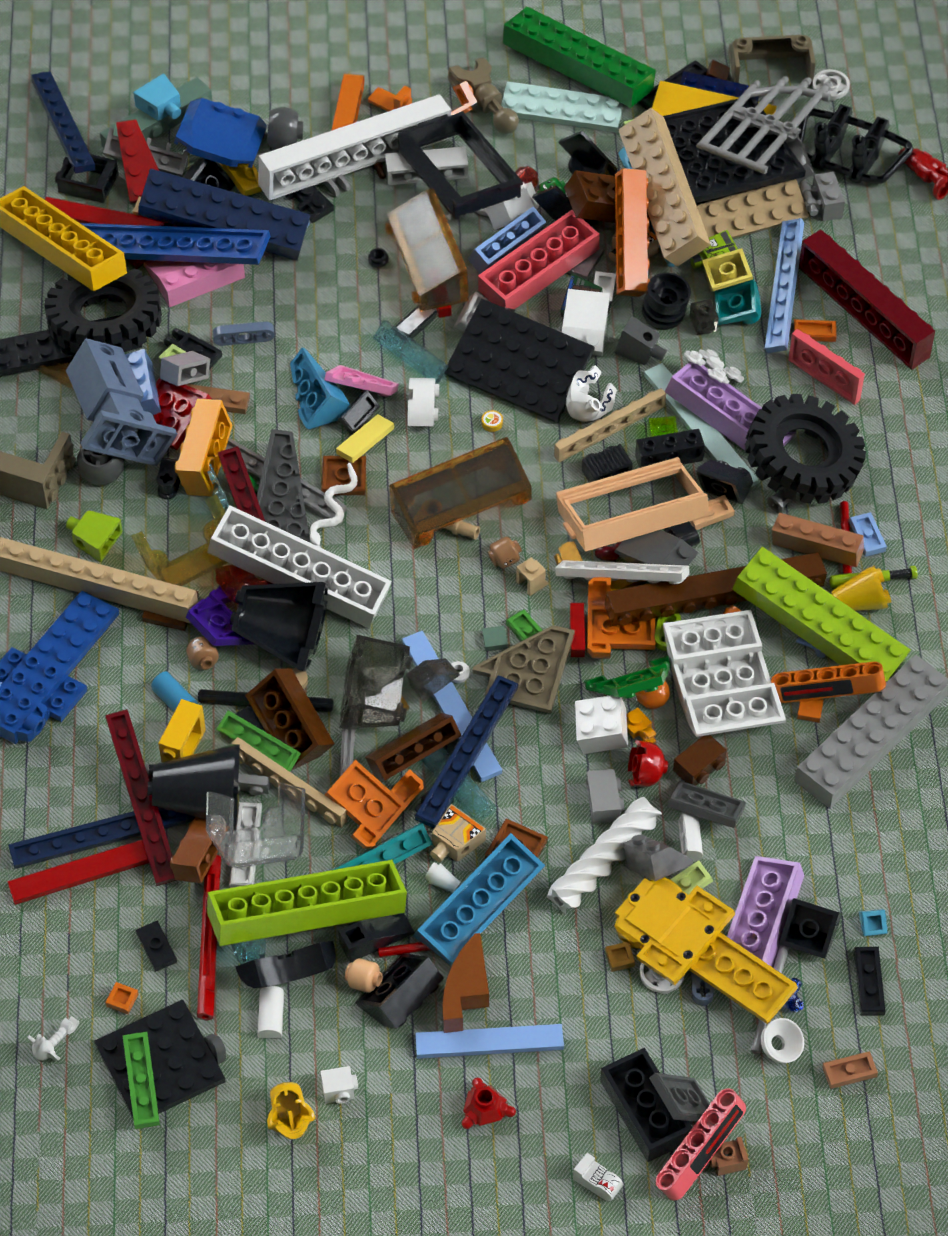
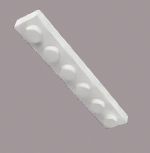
M563 560L555 567L556 576H564L565 579L585 577L586 580H591L594 577H610L611 581L626 579L628 582L648 580L649 583L669 581L670 584H679L689 575V566Z

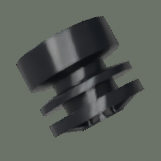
M664 272L653 276L648 283L646 295L642 303L644 319L650 325L661 329L675 328L681 324L691 296V288L688 282L675 273Z

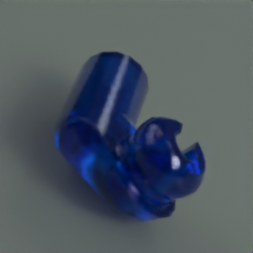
M792 978L791 980L797 984L798 988L785 1004L788 1010L797 1013L804 1007V1002L800 1001V998L797 996L802 982L797 978Z

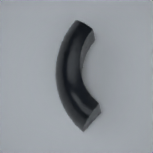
M333 941L319 942L292 951L293 956H291V953L280 956L275 955L254 959L235 967L241 981L249 987L255 989L279 985L331 969L336 959L335 946Z

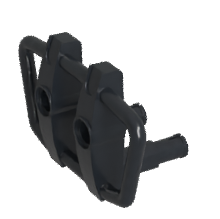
M843 104L839 105L836 112L813 108L799 124L798 128L801 129V132L798 134V137L803 143L807 121L810 116L829 119L828 125L826 123L822 125L823 122H818L814 126L815 152L814 155L807 153L811 166L820 170L825 168L846 175L849 180L858 183L861 181L876 184L885 183L913 152V145L909 140L888 131L890 126L889 120L877 117L874 123L852 117V107ZM849 124L868 130L866 136H862L861 140L860 135H855L852 138L851 168L830 162L838 148L842 145V140ZM885 138L905 148L881 176L867 174L874 162L879 158Z

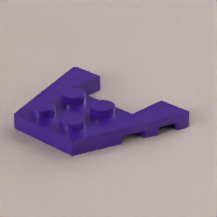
M225 581L219 584L216 590L213 589L207 598L200 600L188 610L186 618L213 646L253 645V642L231 630L230 618L232 611L225 604L234 601L237 593Z

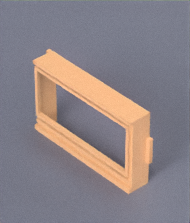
M679 457L556 492L558 512L565 521L563 527L572 540H578L585 552L714 514L713 509L708 504V495L701 490L680 462ZM672 474H676L677 480L689 494L685 497L589 525H584L571 506L572 503Z

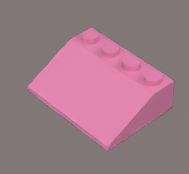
M157 260L143 262L169 307L245 278L244 264Z

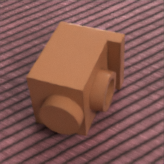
M742 1137L723 1142L709 1161L711 1168L715 1167L717 1176L747 1169L748 1156Z

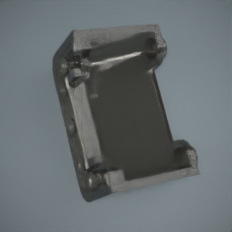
M362 635L356 636L346 667L339 728L351 730L398 726L400 722L405 721L407 709L403 708L404 704L401 703L404 673L406 669L410 670L413 659L412 656H409L410 646Z

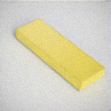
M377 414L336 448V454L354 463L394 429V423Z

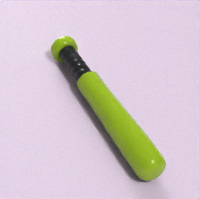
M914 565L910 566L909 569L881 570L884 582L890 581V579L905 577L916 579L918 576L917 568ZM859 573L832 575L829 577V585L832 589H835Z

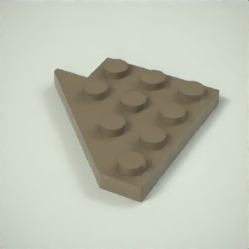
M552 625L475 665L472 669L473 674L490 677L485 696L496 677L500 675L518 683V689L509 704L551 714L575 630Z

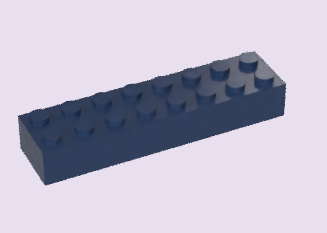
M151 168L138 209V215L178 227L269 230L271 237L265 252L298 261L310 219V214Z

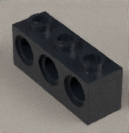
M700 429L636 439L635 457L639 468L676 457L680 458L682 465L703 461L705 444Z

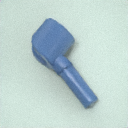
M797 638L796 643L814 649L819 658L825 657V654L804 639Z

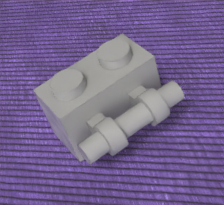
M834 171L814 174L812 187L808 185L806 180L799 183L802 197L805 199V208L811 216L817 215L819 210L822 221L843 217L845 201Z

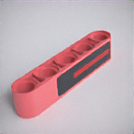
M723 1089L717 1094L657 1175L656 1186L670 1200H679L685 1195L745 1114L746 1104L733 1089Z

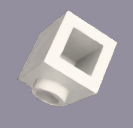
M350 1066L321 1071L325 1104L333 1102L342 1104L355 1099L354 1090L358 1089L356 1074L351 1075Z

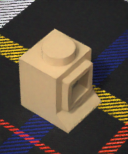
M532 557L516 567V582L521 584L527 580V594L529 596L549 584L545 580L546 569Z

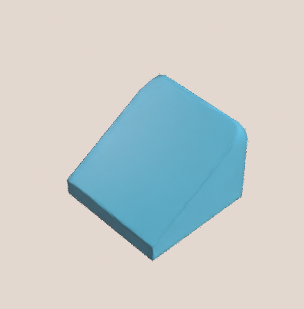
M884 909L859 911L863 936L888 934Z

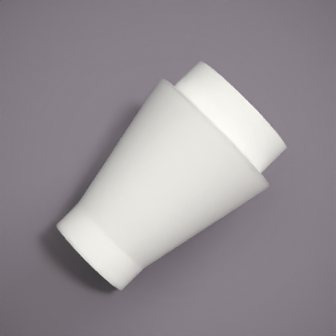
M434 862L425 875V879L429 881L428 884L452 893L461 884V881L453 876L441 863L438 865Z

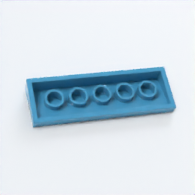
M510 833L424 922L413 937L433 950L451 966L470 938L475 933L481 934L545 865Z

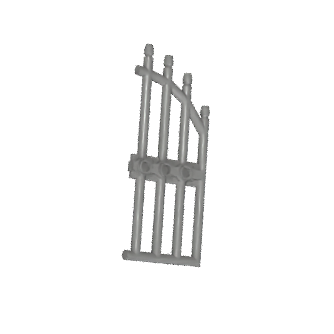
M787 76L782 77L774 86L759 88L761 83L756 80L697 143L696 147L766 174L768 166H765V163L784 142L795 141L801 132V129L797 127L820 100L827 102L830 100L831 94L827 92L831 89L832 83L826 82L817 91L808 88L812 81L809 77L805 78L799 86H785L789 80ZM777 94H791L773 115L768 114L765 116L760 114ZM766 95L755 108L742 107L749 98ZM800 95L812 97L791 122L778 121ZM731 118L741 121L739 126L720 147L709 144ZM757 127L760 129L738 154L727 151L747 128ZM775 134L778 136L756 162L746 158L765 135Z

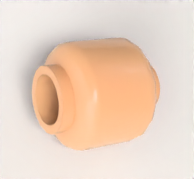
M361 958L354 960L353 963L350 962L345 971V980L348 981L349 987L366 993L372 992L376 986L379 987L383 979V974L380 972V967L377 963Z

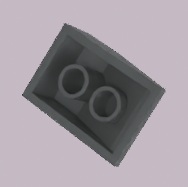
M662 530L624 540L614 551L628 563L689 566L699 553L681 538Z

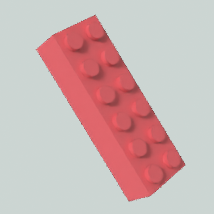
M571 210L479 274L478 291L491 303L513 311L599 250V233L582 218H576L574 211Z

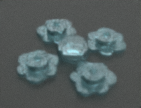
M209 464L211 470L207 473L212 484L217 483L218 488L214 489L219 504L223 508H228L227 497L221 489L212 465Z

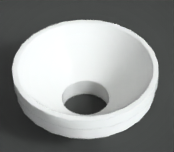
M779 1018L771 1021L764 1027L761 1034V1045L764 1053L772 1061L790 1063L796 1060L803 1052L804 1037L796 1023L786 1018ZM774 1036L782 1041V1048L780 1050L774 1049L771 1044Z

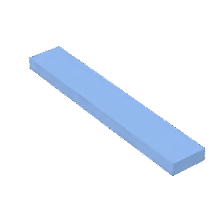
M562 1024L468 1029L444 1033V1031L415 1033L417 1059L564 1050Z

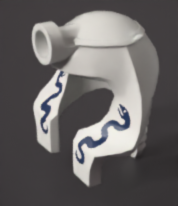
M596 365L592 366L590 371H577L569 387L566 407L569 415L576 420L583 422L594 421L613 409L617 389L611 383H608L601 401L588 395L589 384L596 383L601 375V371Z

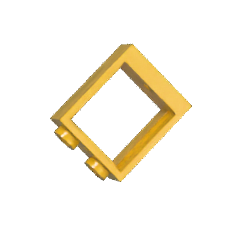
M184 699L180 700L158 743L161 762L194 754L206 731L202 705Z

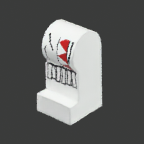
M586 1153L574 1168L573 1180L606 1201H612L624 1185L616 1174L607 1171L589 1153Z

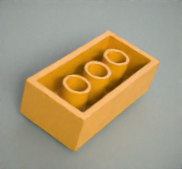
M197 399L195 407L191 410V421L186 427L184 443L180 446L181 454L179 460L175 463V473L178 474L181 485L184 487L187 495L212 497L221 467L217 452L226 450L233 426L222 400Z

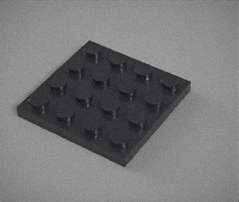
M183 999L94 1041L132 1118L133 1112L123 1035L141 1032L148 1033L158 1114L226 1082L219 1065Z

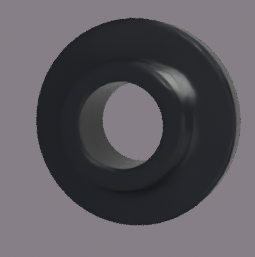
M375 248L368 255L369 264L376 268L384 267L389 261L388 254L382 248Z

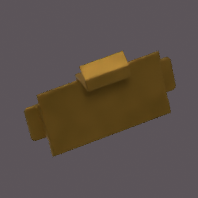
M575 541L563 544L562 547L558 548L561 556L559 553L554 556L557 565L563 560L583 561Z

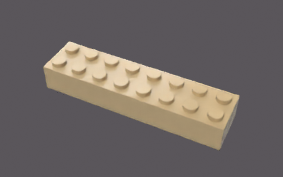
M649 108L618 130L632 169L646 170V178H648L646 192L649 200L647 212L664 258L678 267L711 244L666 121L662 115Z

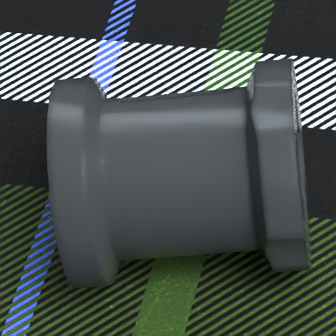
M783 486L780 487L774 496H770L767 499V504L776 513H782L784 507L796 499V495L793 500L784 497L785 487Z

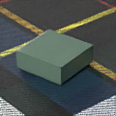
M504 626L482 628L485 651L508 648Z

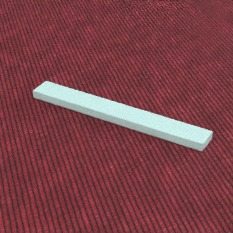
M663 363L644 371V377L655 390L662 388L665 391L673 376ZM666 393L667 405L688 430L700 429L705 444L704 450L712 460L717 462L719 460L724 461L735 468H745L750 472L753 480L751 487L758 484V478L719 431Z

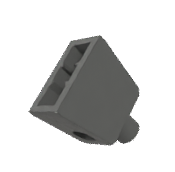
M631 316L622 330L615 354L646 365L651 356L662 361L667 350L657 345L660 337L658 332Z

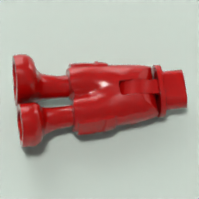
M905 148L901 149L898 155H900L905 150ZM917 148L913 149L911 156L904 163L922 181L927 183L933 181L935 184L933 196L937 200L943 199L948 193V169L946 164L933 158L926 151H920Z

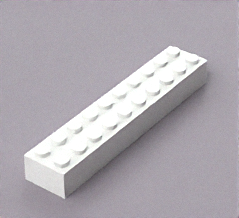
M439 94L259 155L258 185L270 201L325 182L331 178H336L341 174L345 175L374 165L377 162L385 161L386 153L399 152L398 133L418 127V123L436 117L442 119L451 116V109ZM446 138V139H443V140H440V141H437V142H434V143H431V144L422 146V147H420V148H423V147H426V146H429V145H432V144H435V143H438V142L447 140V139H449V138Z

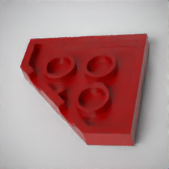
M159 377L156 387L161 412L155 414L154 419L159 425L176 429L177 436L171 443L170 448L178 450L185 440L186 427L190 424L191 410L195 407L197 399L212 398L209 394L185 384L176 386Z

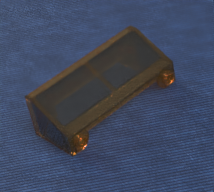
M434 188L425 190L387 214V223H385V231L387 235L396 240L414 286V291L411 292L414 304L418 305L420 312L469 301L467 268Z
M508 437L499 439L389 485L391 513L414 549L428 545L432 541L435 531L509 500L514 505H523L532 500V486Z

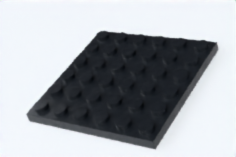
M751 97L742 107L755 108L758 102L755 97ZM737 99L663 116L695 203L805 177L806 170L786 142L765 163V166H768L766 174L696 147L697 143ZM763 110L760 114L766 116V113ZM731 118L709 144L720 147L739 126L741 121ZM757 127L747 128L727 151L738 154L760 129ZM775 134L765 135L746 158L756 162L778 136Z

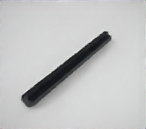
M200 689L198 692V702L250 706L245 696L248 692ZM308 697L316 711L331 712L333 710L334 701L332 698Z

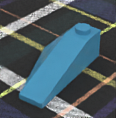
M302 347L291 361L290 366L293 383L297 384L298 393L295 396L296 400L300 402V409H298L299 417L307 429H312L337 421L350 403L334 382L324 380L326 372L310 353Z

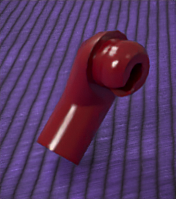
M622 541L617 542L614 547L603 546L596 548L595 556L606 561L617 560L619 555L614 551Z

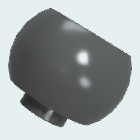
M278 107L269 111L268 145L276 150L297 143V139H303V121H298V113L288 107Z
M81 447L77 455V468L80 475L87 482L93 485H107L114 482L121 475L124 468V458L86 450Z

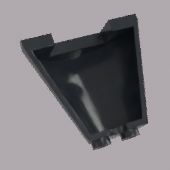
M325 582L242 586L241 590H238L235 603H239L237 612H232L230 618L231 630L298 670L306 671L312 661L308 658L310 654L315 655L321 637L328 601L323 599L324 595H328V585Z
M233 744L157 764H149V778H153V782L148 781L147 796H152V806L229 826H236L240 744Z

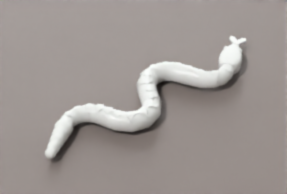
M351 463L347 464L351 482L346 485L329 487L324 493V501L335 512V517L317 520L310 527V541L320 547L321 538L317 529L336 526L344 518L343 508L333 500V495L350 492L357 486V475Z

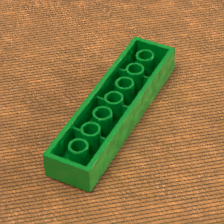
M525 7L504 24L502 44L630 108L654 89L655 69L532 8Z

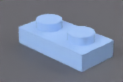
M871 512L850 517L849 523L854 533L864 535L863 553L865 557L886 552L887 546Z

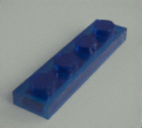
M683 71L680 85L734 97H740L749 87V85Z

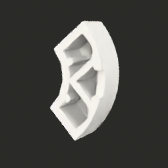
M523 182L520 198L516 196L513 199L485 208L494 230L507 226L533 206L537 210L539 204L532 198L533 194H536L532 182L526 184Z
M410 378L408 426H434V421H438V408H435V397H439V384H435V378Z

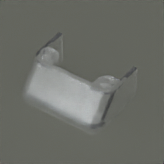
M278 783V806L270 807L264 812L262 827L233 830L234 798L214 792H207L206 831L226 865L240 868L295 860L301 856L304 848V788Z

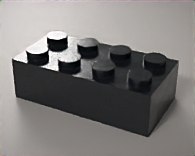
M644 1047L602 1067L600 1082L647 1162H650L677 1149L691 1131L692 1126L689 1121L675 1120L671 1116L649 1079L653 1074L660 1072Z

